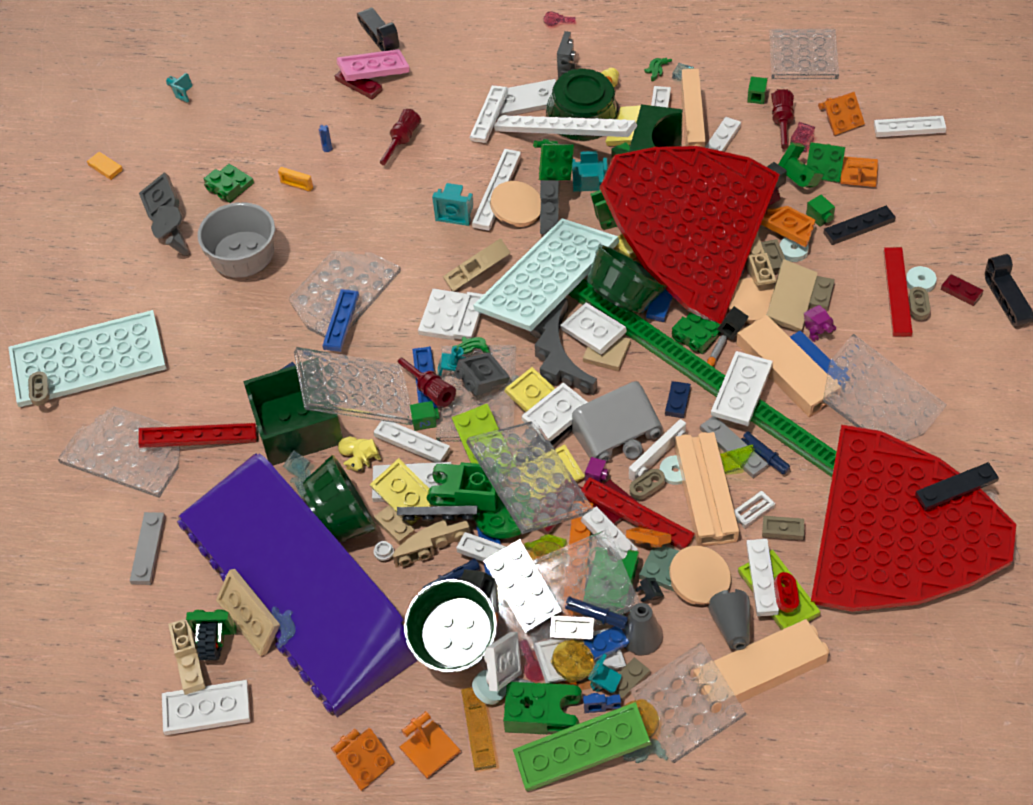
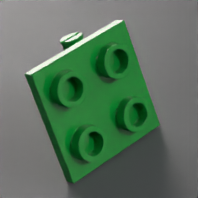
M543 139L542 141L535 140L533 147L541 148L538 180H571L574 145L558 144V141H549L548 139Z
M810 142L807 166L816 167L824 174L821 180L840 182L846 147Z

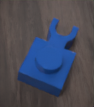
M591 693L588 696H583L584 714L606 712V709L621 708L620 694L605 697V694Z

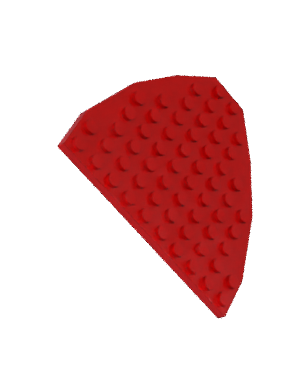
M652 147L615 155L600 185V190L619 230L643 267L660 284L667 285L665 289L686 310L700 316L704 320L721 324L780 174L750 157L705 147Z
M841 425L811 602L819 606L854 612L919 605L968 588L1012 564L1017 524L982 489L925 511L915 495L916 491L960 473L941 458L885 432Z

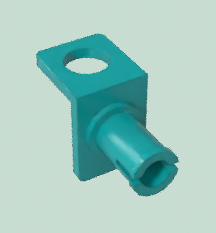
M188 73L183 74L178 79L169 76L170 78L166 79V84L172 87L175 97L189 102L186 91L193 84Z
M454 346L451 354H441L437 375L441 377L443 370L455 372L458 360L467 358L462 356L464 351L461 347H458V351H456L457 346Z
M604 653L596 661L588 679L591 681L590 686L592 690L598 687L595 690L596 692H600L604 688L614 693L622 675L603 664L607 656Z

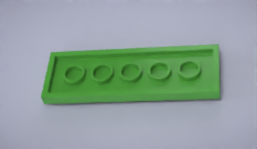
M636 702L515 748L513 752L525 790L529 792L651 745V741Z

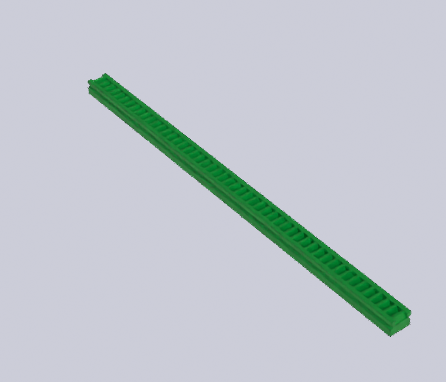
M583 279L568 294L582 305L588 303L624 325L627 330L625 334L717 398L726 375L634 312L626 311L601 297L594 291V287L587 280ZM759 399L751 422L832 477L837 451Z

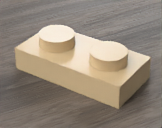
M390 505L374 516L375 522L399 545L415 534V529L406 521H403V518L397 516V512Z

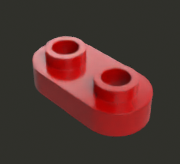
M781 572L774 579L776 603L780 610L791 613L799 605L797 583L793 575L788 572Z

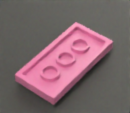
M399 49L337 58V65L346 81L370 79L379 76L385 77L387 75L409 72V65Z

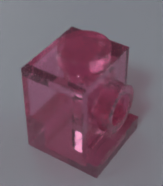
M799 122L798 127L791 136L790 143H801L805 146L803 152H807L810 142L814 140L815 127Z

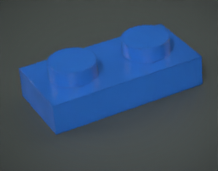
M614 626L595 635L593 641L584 640L582 645L592 662H594L604 653L609 655L626 647L629 644V640L621 628Z

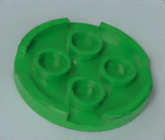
M510 490L499 491L496 511L480 510V517H474L478 529L488 536L494 538L515 537L524 533L532 525L534 506L526 496L523 497Z

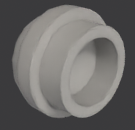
M635 439L623 445V452L630 459H635L642 453V444Z

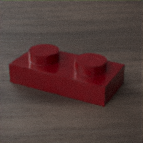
M950 274L941 285L942 291L971 306L976 304L984 291L953 274Z

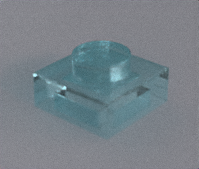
M678 63L672 73V78L681 81L682 69H694V67Z
M293 451L283 467L301 478L311 462L296 451Z

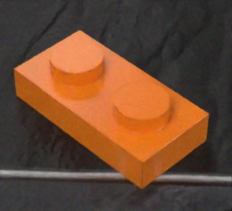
M641 527L626 530V538L633 539L635 543H650L651 547L657 548L662 547L663 544L671 543V534Z

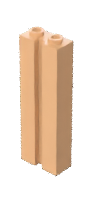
M682 69L681 101L685 146L705 147L699 69Z
M766 315L761 319H757L753 324L737 332V345L746 354L773 361L769 377L808 417L821 411L823 406H829L839 399L841 387L769 316Z
M703 432L698 434L697 437H691V435L676 436L674 449L678 459L697 546L737 542L739 529L715 433Z
M805 619L746 646L743 650L734 651L693 670V681L700 693L704 695L705 701L713 715L827 663L829 649L826 643L821 642L816 628Z

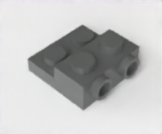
M564 31L557 51L558 78L562 74L577 68V64L574 63L576 59L574 40L571 39V32Z
M490 352L458 360L455 370L457 379H462L466 390L473 392L475 396L491 392L493 386L507 383L510 378Z

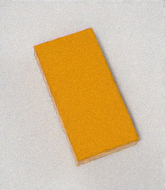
M101 152L96 153L87 160L88 166L110 180L123 171L121 165Z
M284 167L279 168L278 173L281 183L311 192L313 183L310 175Z

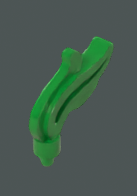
M655 58L644 71L645 73H652L651 81H655L658 78V73L659 76L663 74L661 66L672 62V59Z
M462 337V343L454 345L457 346L456 351H458V347H461L464 351L463 354L471 353L475 349H481L483 353L490 352L485 339L481 337L469 339Z

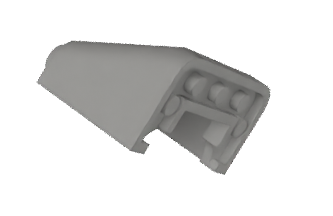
M637 381L583 404L572 413V433L589 458L594 457L606 462L610 460L612 449L643 434H645L647 439H657L663 434V427L643 387Z

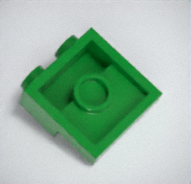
M231 164L226 165L220 171L214 169L203 178L204 186L209 192L215 193L220 199H224L229 203L254 184L252 177Z
M690 312L686 318L682 316L672 327V338L703 355L721 334L717 330L720 324L704 320Z

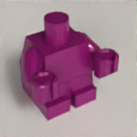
M820 305L803 313L805 328L809 330V338L815 342V339H819L816 333L822 334L825 331L831 333L833 330H836L833 318Z

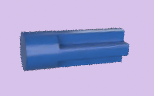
M320 125L318 130L322 150L330 152L332 150L329 128L327 125Z

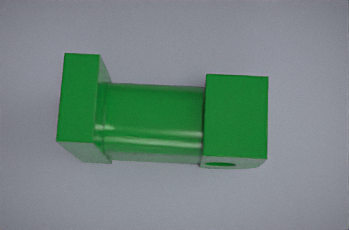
M791 142L778 165L787 170L786 176L797 185L809 188L816 187L824 174L816 167L807 166L800 161L799 157L805 146L801 143Z
M601 190L591 193L595 215L599 220L601 228L607 230L618 227Z

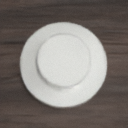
M381 541L376 544L374 548L376 559L387 561L393 556L394 549L390 543Z

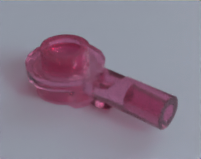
M549 11L545 14L543 21L548 26H554L558 23H575V17H566Z
M527 639L521 640L519 644L527 662L524 665V674L529 680H539L543 677L539 662L534 659Z

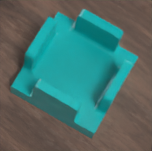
M597 151L580 152L581 161L575 162V159H573L572 162L573 192L599 191L607 172V158L599 161Z
M446 183L443 192L442 189H438L432 196L435 221L469 226L471 222L470 215L474 206L473 193H469L468 197L461 196L463 185Z

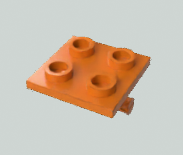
M855 91L843 96L828 98L825 102L818 104L820 110H826L834 135L865 124Z
M844 156L840 184L876 187L878 159Z
M427 711L418 718L411 719V723L401 730L405 737H408L413 732H415V735L399 746L400 750L426 779L461 752L434 720L422 728V725L431 719Z
M354 728L346 736H341L340 741L331 747V750L336 754V758L361 791L394 763V760L371 728L365 730L361 735Z

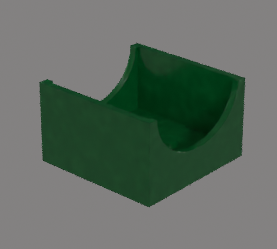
M641 104L636 122L637 127L634 130L629 152L652 147L682 146L683 109Z
M318 359L243 381L267 459L273 466L338 446L339 442L343 439L338 415L332 407Z

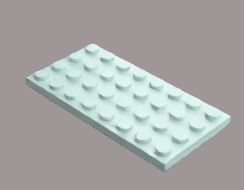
M562 218L473 305L475 311L532 331L589 274L598 245L602 244L613 249L619 243V237Z
M153 310L8 347L18 407L32 404L29 398L28 379L31 374L38 371L44 372L49 379L50 400L166 369Z

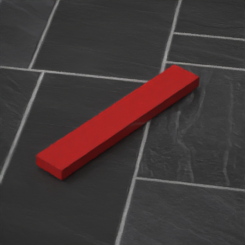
M884 247L883 254L893 337H912L913 332L902 247Z
M256 423L139 428L138 444L139 448L255 443Z
M591 477L588 478L579 492L580 496L638 527L671 534V543L669 544L680 550L688 547L694 538V532Z

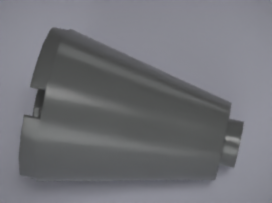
M735 589V592L731 593L728 590H723L710 598L708 609L729 647L735 650H743L750 643V599L746 592Z
M638 603L634 605L628 615V623L625 629H622L629 640V644L624 648L638 656L649 655L655 652L662 642V630L648 604Z

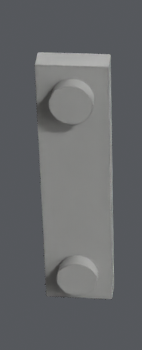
M713 416L700 425L702 432L715 433L718 447L752 478L768 468V463L717 417Z
M144 512L130 576L131 584L151 585L165 520L164 513Z

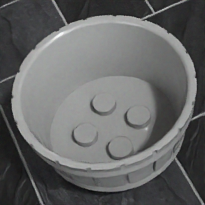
M238 202L221 206L209 213L198 229V242L202 251L217 271L229 277H248L262 271L270 263L274 254V220L267 210L256 204Z

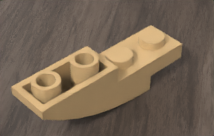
M757 232L745 263L757 285L776 283L768 255L764 253Z
M500 238L444 275L443 279L453 292L511 252Z
M443 520L415 533L393 553L395 567H404L416 561L427 560L434 556L433 549L443 548L448 544L460 542L465 532L470 534L467 520L447 526L446 521Z
M186 619L168 624L184 694L187 695L206 689L192 629Z

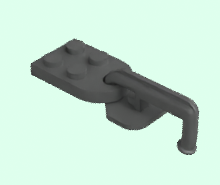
M164 172L139 192L149 219L153 221L151 226L153 235L157 239H162L171 232L172 236L166 240V245L187 256L189 250L179 228L182 221L179 199L169 175Z

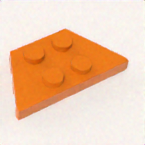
M783 206L777 209L766 210L761 225L807 247L815 227V219L789 206Z

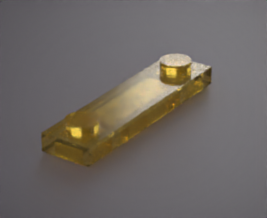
M472 687L461 689L474 770L496 767L486 705L478 699Z

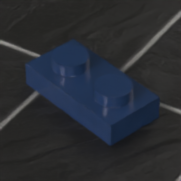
M672 381L665 416L684 419L691 384Z

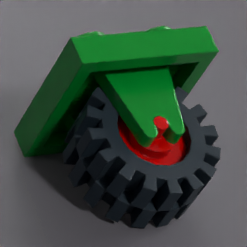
M198 609L186 614V621L196 635L197 652H199L198 657L200 660H219L225 635H236L237 627L229 612L222 609H217L214 612Z

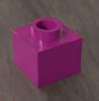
M594 457L590 458L585 470V483L589 477L600 483L606 481L609 470L606 469L605 460Z

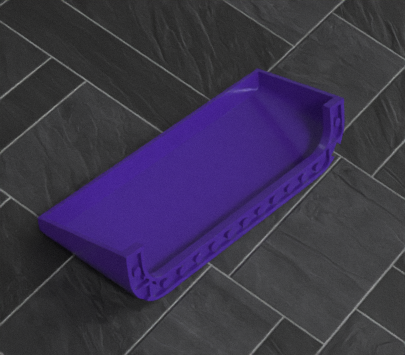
M257 453L252 455L178 516L179 520L177 523L181 530H187L190 541L193 544L197 543L199 545L198 550L204 558L207 556L210 559L209 563L215 571L219 570L222 581H225L229 570L236 569L279 622L280 627L274 637V640L277 642L275 644L281 654L285 653L288 656L287 661L293 669L297 667L303 682L310 683L312 686L310 689L315 697L322 698L324 701L322 704L328 713L333 712L338 718L418 661L407 645V638H405L404 625L402 623L403 618L394 605L263 455H257Z

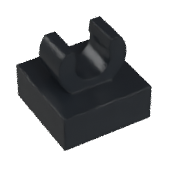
M655 578L641 580V586L636 588V592L643 590L645 592V597L640 599L641 602L658 600L664 596Z

